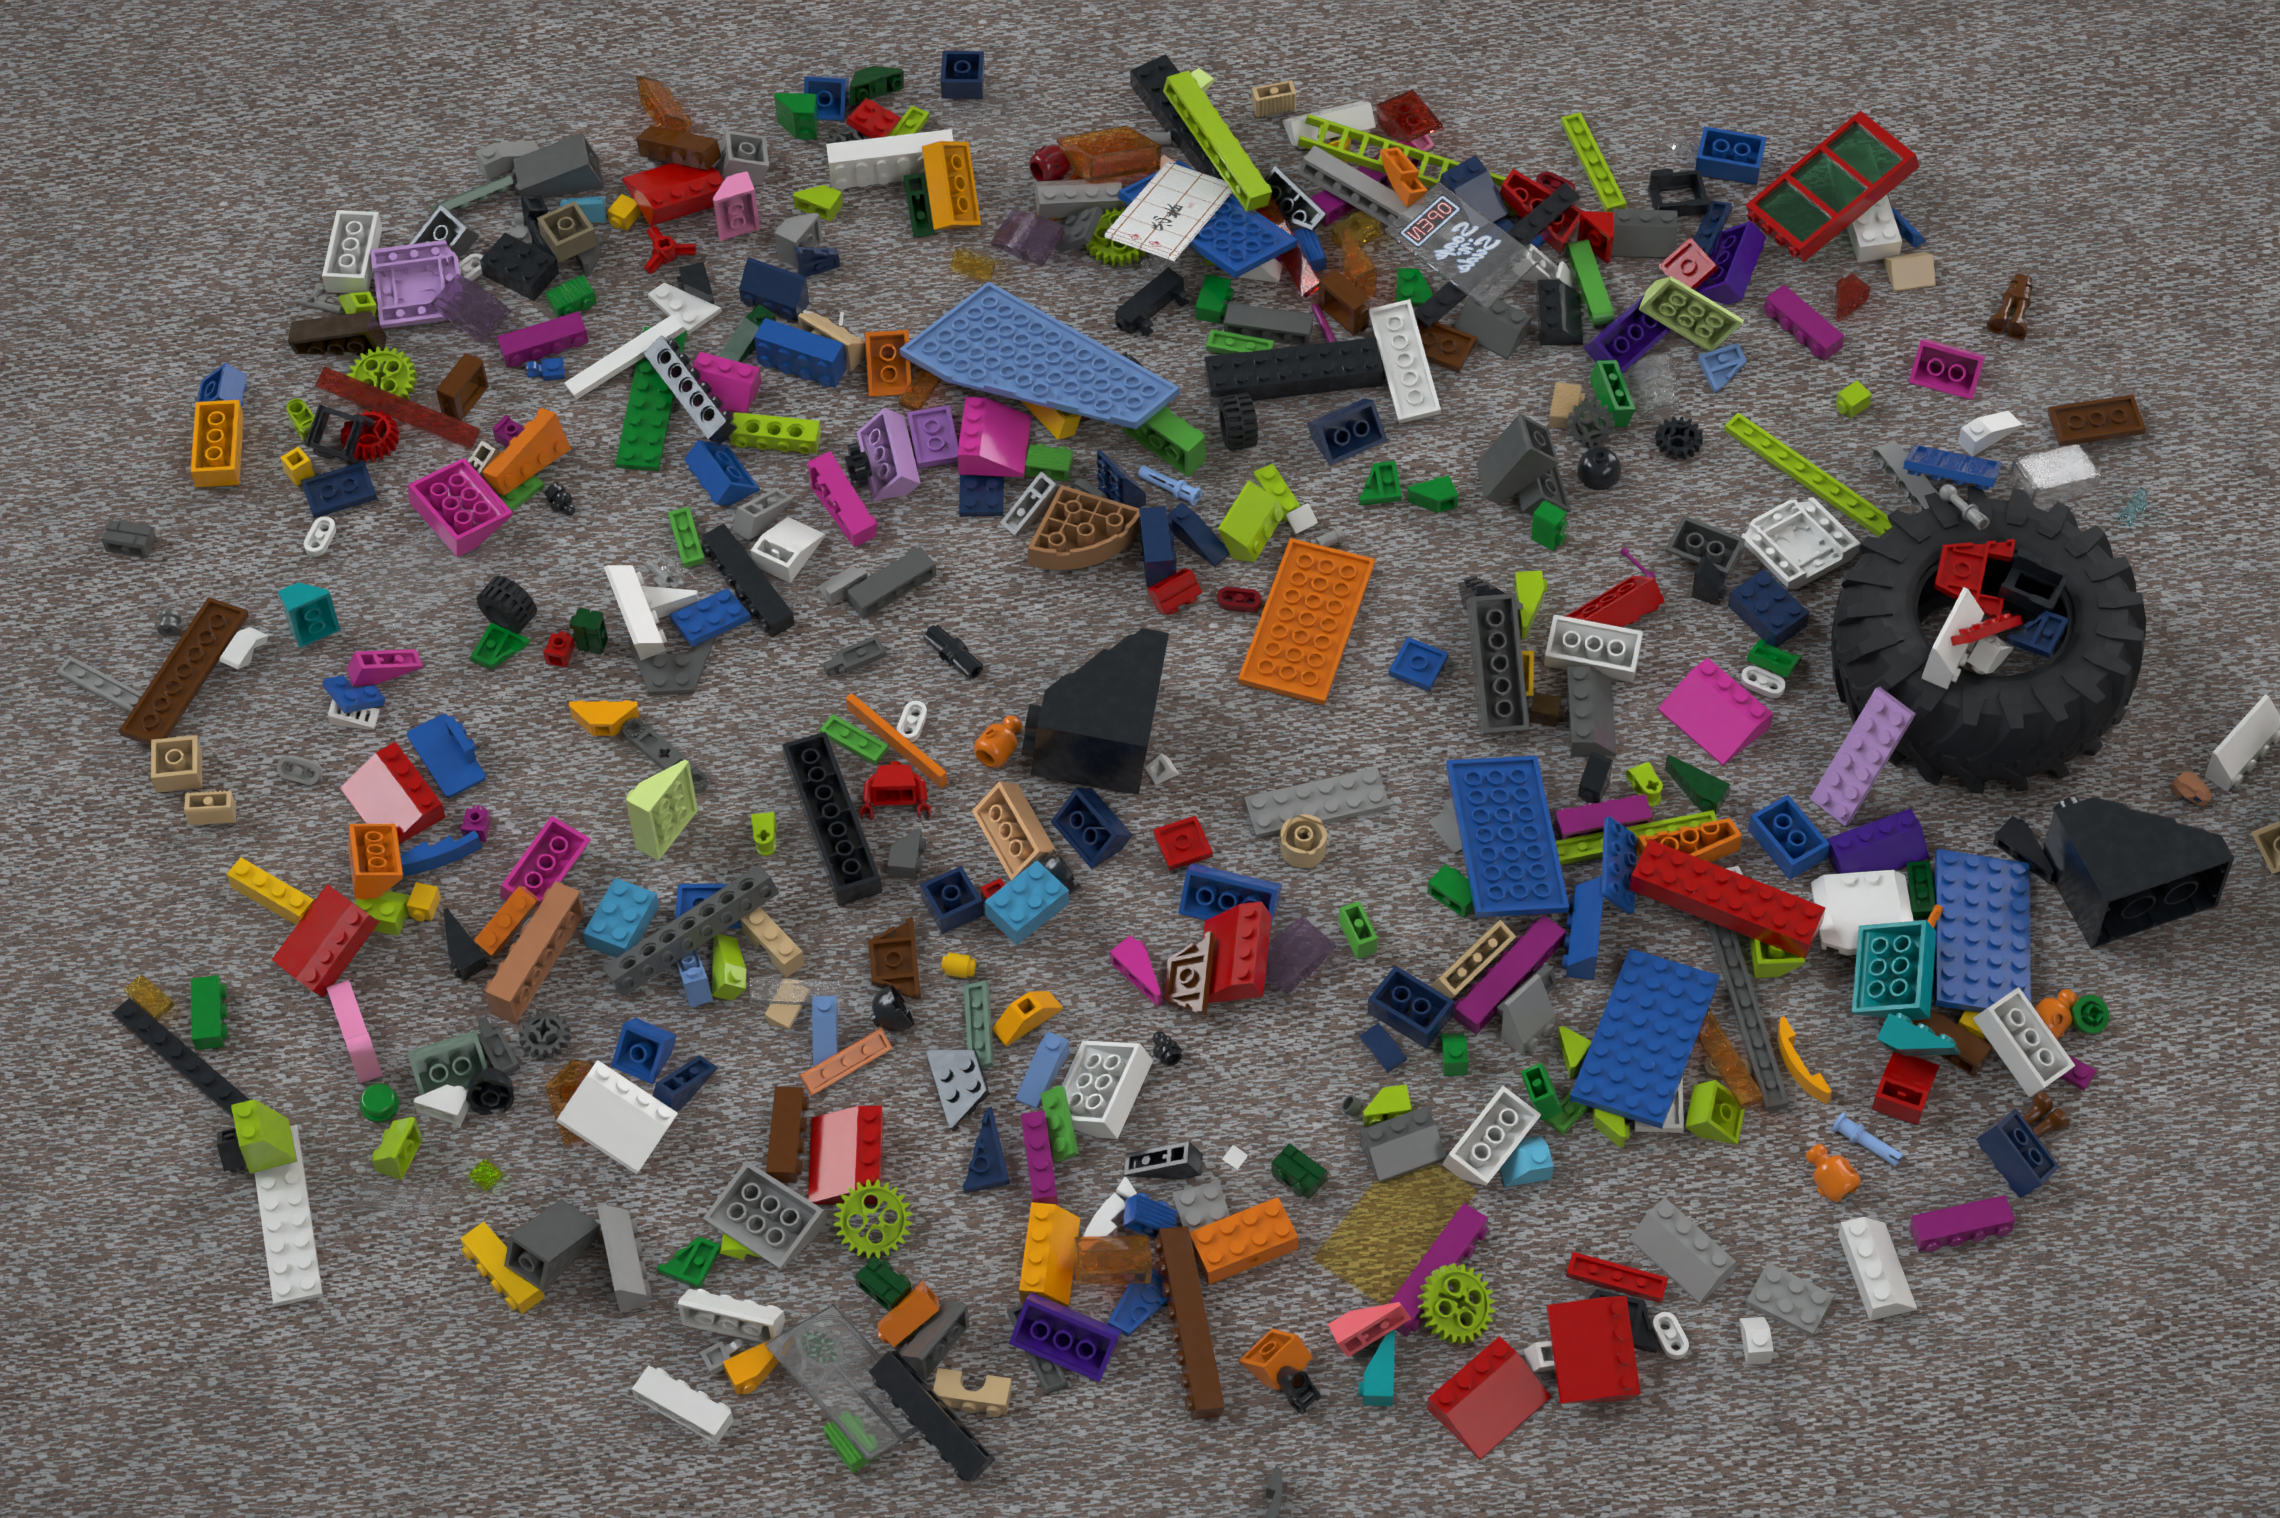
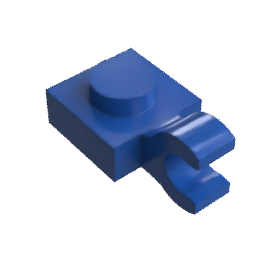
M563 357L541 359L542 364L534 361L526 363L528 378L543 376V381L565 379Z

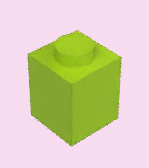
M1857 380L1838 392L1836 408L1841 414H1845L1850 419L1870 406L1872 394Z

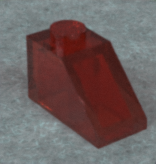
M1853 273L1845 278H1841L1836 284L1835 315L1838 323L1869 299L1871 287Z

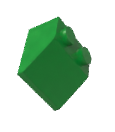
M774 93L777 122L796 139L804 141L817 139L819 115L816 94Z

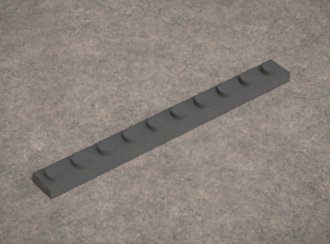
M1705 920L1746 1053L1752 1065V1072L1764 1111L1787 1108L1789 1106L1787 1094L1736 932Z

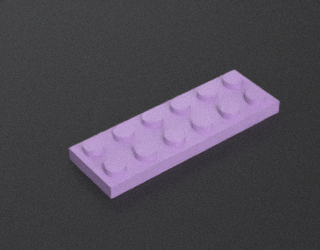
M1881 687L1876 688L1810 799L1844 826H1847L1852 821L1916 714Z

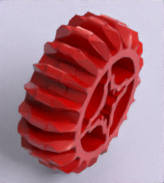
M375 408L372 412H368L365 409V412L360 415L372 418L374 425L372 428L364 425L353 457L358 460L362 459L365 461V464L368 459L375 463V458L378 457L383 461L384 454L390 456L391 450L396 451V444H399L400 437L399 428L390 414L386 415L383 410L378 413ZM350 420L345 421L344 427L341 428L340 440L343 450L354 423Z

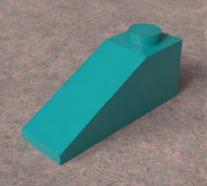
M1395 1329L1386 1334L1364 1372L1363 1382H1358V1397H1363V1405L1393 1406Z

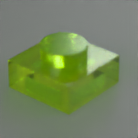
M486 1158L468 1174V1177L484 1191H487L503 1176L502 1171Z

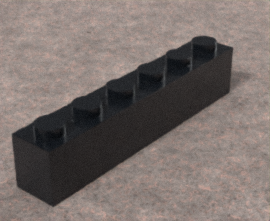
M725 524L701 535L703 542L701 549L706 557L710 556L713 559L712 563L716 571H722L727 585L735 588L737 598L740 602L745 601L749 614L752 617H757L759 620L758 624L764 633L768 632L771 637H774L795 625L793 612Z
M888 1351L870 1369L869 1373L873 1377V1383L879 1389H884L889 1394V1401L906 1413V1420L922 1431L921 1436L929 1444L933 1443L939 1450L937 1453L940 1458L947 1463H951L955 1468L954 1473L961 1480L975 1481L996 1460L898 1351Z

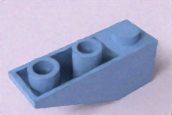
M697 949L676 962L690 1008L713 1001L705 970Z

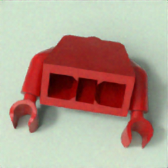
M893 761L889 765L879 766L876 774H873L864 783L862 799L864 806L859 810L862 820L866 812H870L871 821L874 819L875 814L871 803H873V806L913 805L919 802L917 808L918 818L921 819L922 810L927 811L928 817H930L931 807L926 803L928 800L926 783L917 773H913L910 765H902L898 761Z

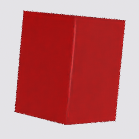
M1583 211L1580 213L1577 240L1588 239L1593 253L1607 264L1610 263L1614 238V212Z

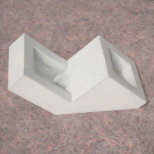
M251 627L238 631L221 655L219 661L236 669L248 666L251 663L254 648L264 645L267 642L268 635Z

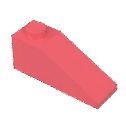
M1396 1302L1349 1311L1330 1322L1328 1326L1339 1347L1347 1357H1350L1411 1320V1317L1401 1303Z

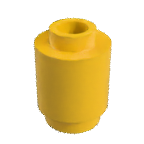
M949 952L947 956H943L941 970H945V975L965 979L974 977L977 959L971 958L970 955Z

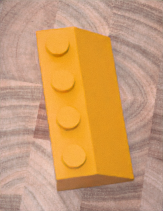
M938 141L922 146L934 230H950L981 225L969 142Z
M1031 1202L1019 1286L1020 1302L1022 1303L1025 1302L1031 1293H1034L1062 1306L1069 1307L1081 1218L1055 1204Z

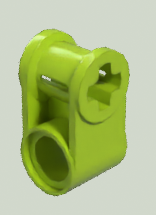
M295 398L287 403L286 409L291 424L304 441L307 439L306 437L315 414L311 412L302 399Z
M1645 762L1626 770V778L1628 782L1633 784L1631 787L1636 791L1637 795L1646 794L1649 806L1651 807L1658 805L1661 802L1662 796L1660 793L1663 784L1654 772L1652 765L1649 762Z
M775 812L751 814L756 851L759 855L770 856L776 851L777 825Z

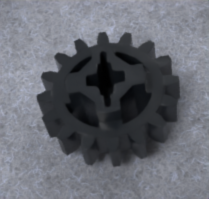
M1673 416L1671 422L1665 419L1663 425H1658V431L1655 434V445L1660 446L1659 452L1666 451L1667 458L1674 455V460H1677L1678 456H1682L1683 460H1686L1687 455L1694 457L1695 451H1700V446L1703 442V431L1698 430L1699 424L1692 425V419L1684 421L1683 416L1680 417V420H1676Z
M857 442L848 444L849 456L844 458L851 482L856 481L860 491L869 489L868 477L873 475L866 451L861 452Z

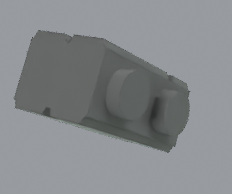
M110 520L102 542L106 552L148 558L156 540V535L153 527L146 523L138 525L131 524L126 520Z

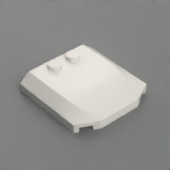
M1814 497L1808 498L1807 502L1799 503L1797 500H1789L1751 521L1749 529L1741 536V538L1745 539V546L1789 589H1799L1849 562L1858 553L1861 545Z
M1895 870L1822 875L1811 882L1813 903L1826 907L1823 923L1818 931L1822 949L1826 950V946L1838 949L1839 953L1843 955H1856L1859 925L1914 921L1905 875Z

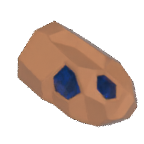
M2188 771L2178 776L2170 787V790L2179 799H2184L2189 803H2195L2200 806L2208 804L2212 798V794L2206 784L2196 774Z

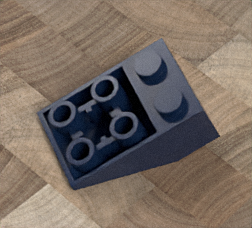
M1099 449L1096 461L1098 467L1097 489L1105 493L1109 500L1135 508L1145 506V491L1118 463Z

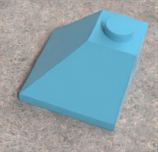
M1542 1136L1522 1139L1501 1166L1500 1171L1504 1187L1552 1179L1553 1163L1548 1144Z

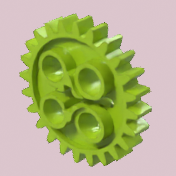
M1114 207L1113 212L1105 209V214H1102L1090 243L1086 244V250H1090V256L1096 255V261L1103 259L1104 265L1110 261L1113 267L1116 262H1119L1120 266L1123 267L1125 261L1131 265L1132 259L1138 262L1139 255L1142 257L1146 256L1143 250L1105 237L1126 213L1124 207L1121 211H1117L1116 207Z
M378 346L374 353L371 349H368L369 355L367 356L361 353L362 360L354 359L356 366L349 367L351 373L347 374L349 381L346 384L354 402H358L360 407L366 405L368 411L374 407L377 412L380 410V407H383L384 411L387 412L388 406H391L395 410L396 403L403 406L402 399H410L408 392H415L413 386L417 385L415 378L418 377L415 371L416 368L414 363L411 362L410 357H406L403 351L398 354L397 349L394 348L390 352L388 346L384 348V351H381Z
M878 1179L874 1186H871L869 1180H866V1187H862L857 1182L856 1191L850 1187L848 1188L849 1197L841 1195L845 1201L844 1204L836 1203V1206L841 1209V1212L833 1214L840 1218V1221L834 1223V1226H841V1230L836 1235L845 1236L841 1244L849 1242L848 1251H852L855 1247L858 1248L857 1256H860L863 1251H866L867 1259L870 1258L872 1252H875L877 1259L880 1258V1251H884L889 1256L890 1247L896 1251L898 1250L897 1241L905 1243L901 1237L902 1234L910 1235V1232L905 1229V1226L913 1224L906 1220V1217L912 1215V1212H905V1208L910 1203L901 1202L905 1194L897 1196L898 1187L893 1188L891 1191L888 1190L889 1182H886L883 1187H880ZM867 1195H874L877 1198L878 1202L875 1208L868 1209L865 1207L864 1199ZM886 1201L887 1205L877 1216L879 1223L871 1224L864 1236L860 1237L859 1233L869 1222L867 1215L875 1214L882 1202ZM889 1209L894 1210L897 1214V1219L892 1224L886 1223L883 1218L885 1211ZM854 1214L860 1215L863 1220L862 1226L857 1229L852 1228L849 1224V1219ZM878 1229L882 1233V1239L879 1243H872L869 1240L868 1236L871 1230Z
M1455 1263L1448 1265V1267L1446 1265L1441 1266L1439 1270L1436 1269L1431 1272L1432 1276L1425 1278L1427 1284L1420 1286L1425 1292L1418 1295V1298L1424 1301L1423 1304L1418 1305V1308L1425 1311L1420 1318L1428 1319L1425 1327H1433L1432 1335L1440 1333V1341L1448 1337V1344L1455 1343L1456 1341L1458 1345L1465 1343V1341L1467 1343L1472 1342L1474 1337L1479 1338L1482 1336L1481 1331L1485 1332L1488 1330L1485 1323L1493 1322V1319L1488 1316V1314L1495 1313V1310L1490 1308V1304L1494 1303L1495 1300L1488 1297L1493 1290L1485 1289L1488 1280L1481 1282L1482 1274L1473 1275V1267L1465 1271V1264H1461L1458 1267ZM1448 1282L1453 1286V1293L1448 1289ZM1469 1293L1474 1297V1304L1469 1300ZM1439 1304L1444 1307V1315L1439 1310ZM1461 1315L1465 1319V1326L1460 1321Z

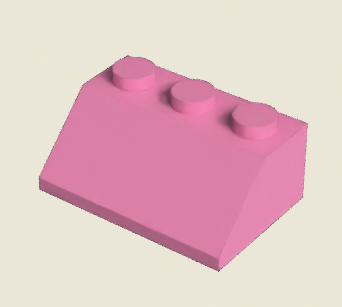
M745 171L726 177L713 197L720 241L760 230L755 189L748 172Z

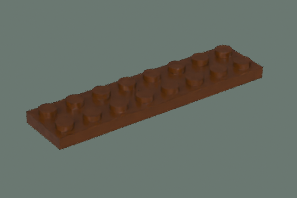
M208 597L119 729L120 736L150 746L151 740L168 738L220 660L221 655L249 616L248 611Z

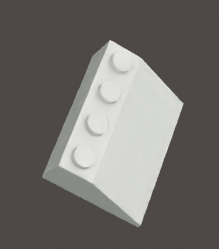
M1082 1041L1062 1084L1066 1090L1074 1130L1098 1138L1118 1139L1153 1062V1059L1141 1044Z
M597 1060L556 1122L627 1169L638 1174L678 1113Z

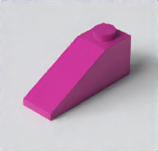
M416 649L355 651L346 670L353 686H371L423 668V664Z
M1130 935L1110 951V963L1159 1007L1161 1005V992L1147 953V948L1140 940L1136 941Z

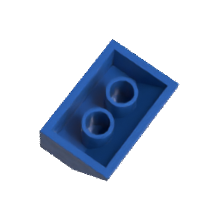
M698 440L684 458L689 466V470L696 475L700 485L707 490L711 500L717 505L730 506L760 491L759 486L728 445L721 444L719 446L713 442Z

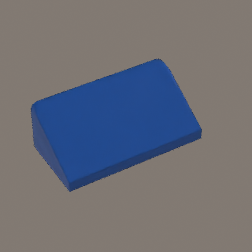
M1892 207L1899 233L1915 248L1925 243L1924 237Z

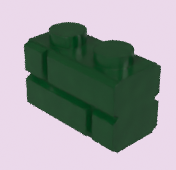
M584 608L577 609L575 616L571 617L570 628L574 631L572 637L576 642L578 650L584 652L591 651V653L601 655L608 641L603 613L594 610L590 612L589 609Z
M1288 1144L1271 1163L1273 1177L1280 1183L1285 1182L1290 1185L1292 1191L1299 1197L1305 1196L1307 1199H1310L1327 1181L1328 1171L1292 1144Z
M873 1257L855 1276L856 1286L889 1312L912 1291L910 1280L903 1274L897 1275L893 1271L891 1264L884 1259L880 1261Z

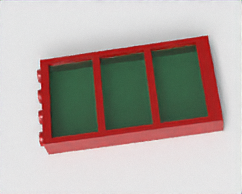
M1860 110L1745 205L1748 212L1747 217L1754 224L1757 223L1767 236L1771 235L1774 237V240L1780 247H1786L1793 258L1798 257L1802 262H1805L1920 167L1917 156Z

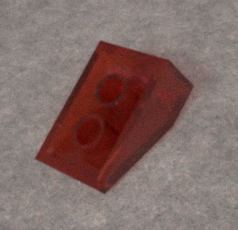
M1413 89L1376 104L1377 121L1387 135L1407 143L1443 128V124Z

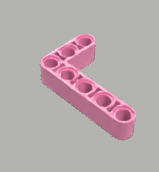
M347 980L326 987L359 1083L381 1077L382 1072L350 981Z

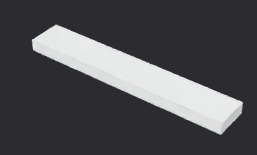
M672 314L565 382V385L577 400L644 358L645 355L643 353L661 335L667 339H674L685 332V330Z

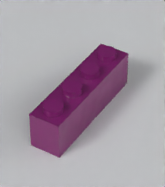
M1782 285L1765 297V314L1769 318H1774L1784 331H1789L1794 335L1798 343L1808 347L1813 356L1825 361L1843 348L1845 335L1787 286Z
M579 311L497 336L499 349L506 367L519 366L530 360H539L543 356L553 353L559 354L563 350L572 347L578 348L589 343L587 331Z
M1646 794L1631 795L1627 798L1609 799L1596 804L1588 803L1581 807L1563 808L1560 811H1556L1555 826L1560 840L1604 832V818L1609 816L1624 827L1650 823L1653 820Z
M1045 1110L1022 1113L1021 1124L1032 1201L1034 1203L1055 1204L1058 1206Z
M2006 1195L1913 1215L1909 1227L1918 1252L1924 1250L1926 1252H1934L1942 1246L1956 1247L1968 1240L1979 1242L1986 1239L1987 1236L1995 1234L1998 1237L2005 1236L2012 1231L2015 1219Z

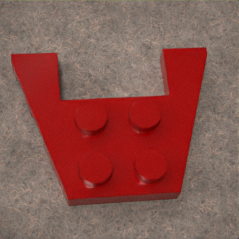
M2009 539L2006 542L2000 543L1987 541L1986 544L1973 545V542L1943 545L1934 589L1957 600L1962 589L1965 587L1969 589L1984 614L1995 618L2002 612L2004 599L1980 594L1987 558L2011 562L2016 540Z

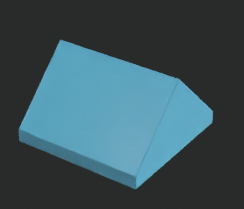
M606 196L565 198L560 202V207L576 201L590 223L606 222Z

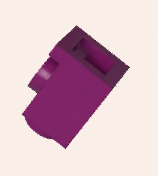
M507 414L492 428L495 441L506 448L510 445L509 442L513 437L517 438L524 430L523 426L511 420Z
M475 805L472 809L466 808L463 825H461L462 836L464 837L475 830L480 837V841L487 842L491 822L489 810L480 805Z

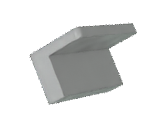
M851 566L817 587L818 591L833 606L848 597L847 590L854 584H859L868 578L867 571L863 567L856 569L854 566Z
M1450 798L1444 802L1443 812L1430 819L1429 824L1455 854L1462 850L1453 800Z

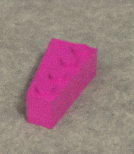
M831 451L808 461L811 489L852 546L856 547L876 537V528L878 527L876 519L868 513L864 502L860 500Z

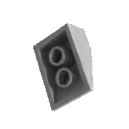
M1538 974L1504 1003L1501 1038L1521 1055L1527 1050L1529 1052L1533 1051L1537 1047L1539 1039L1543 1036L1548 1037L1555 1029V1012L1541 976Z

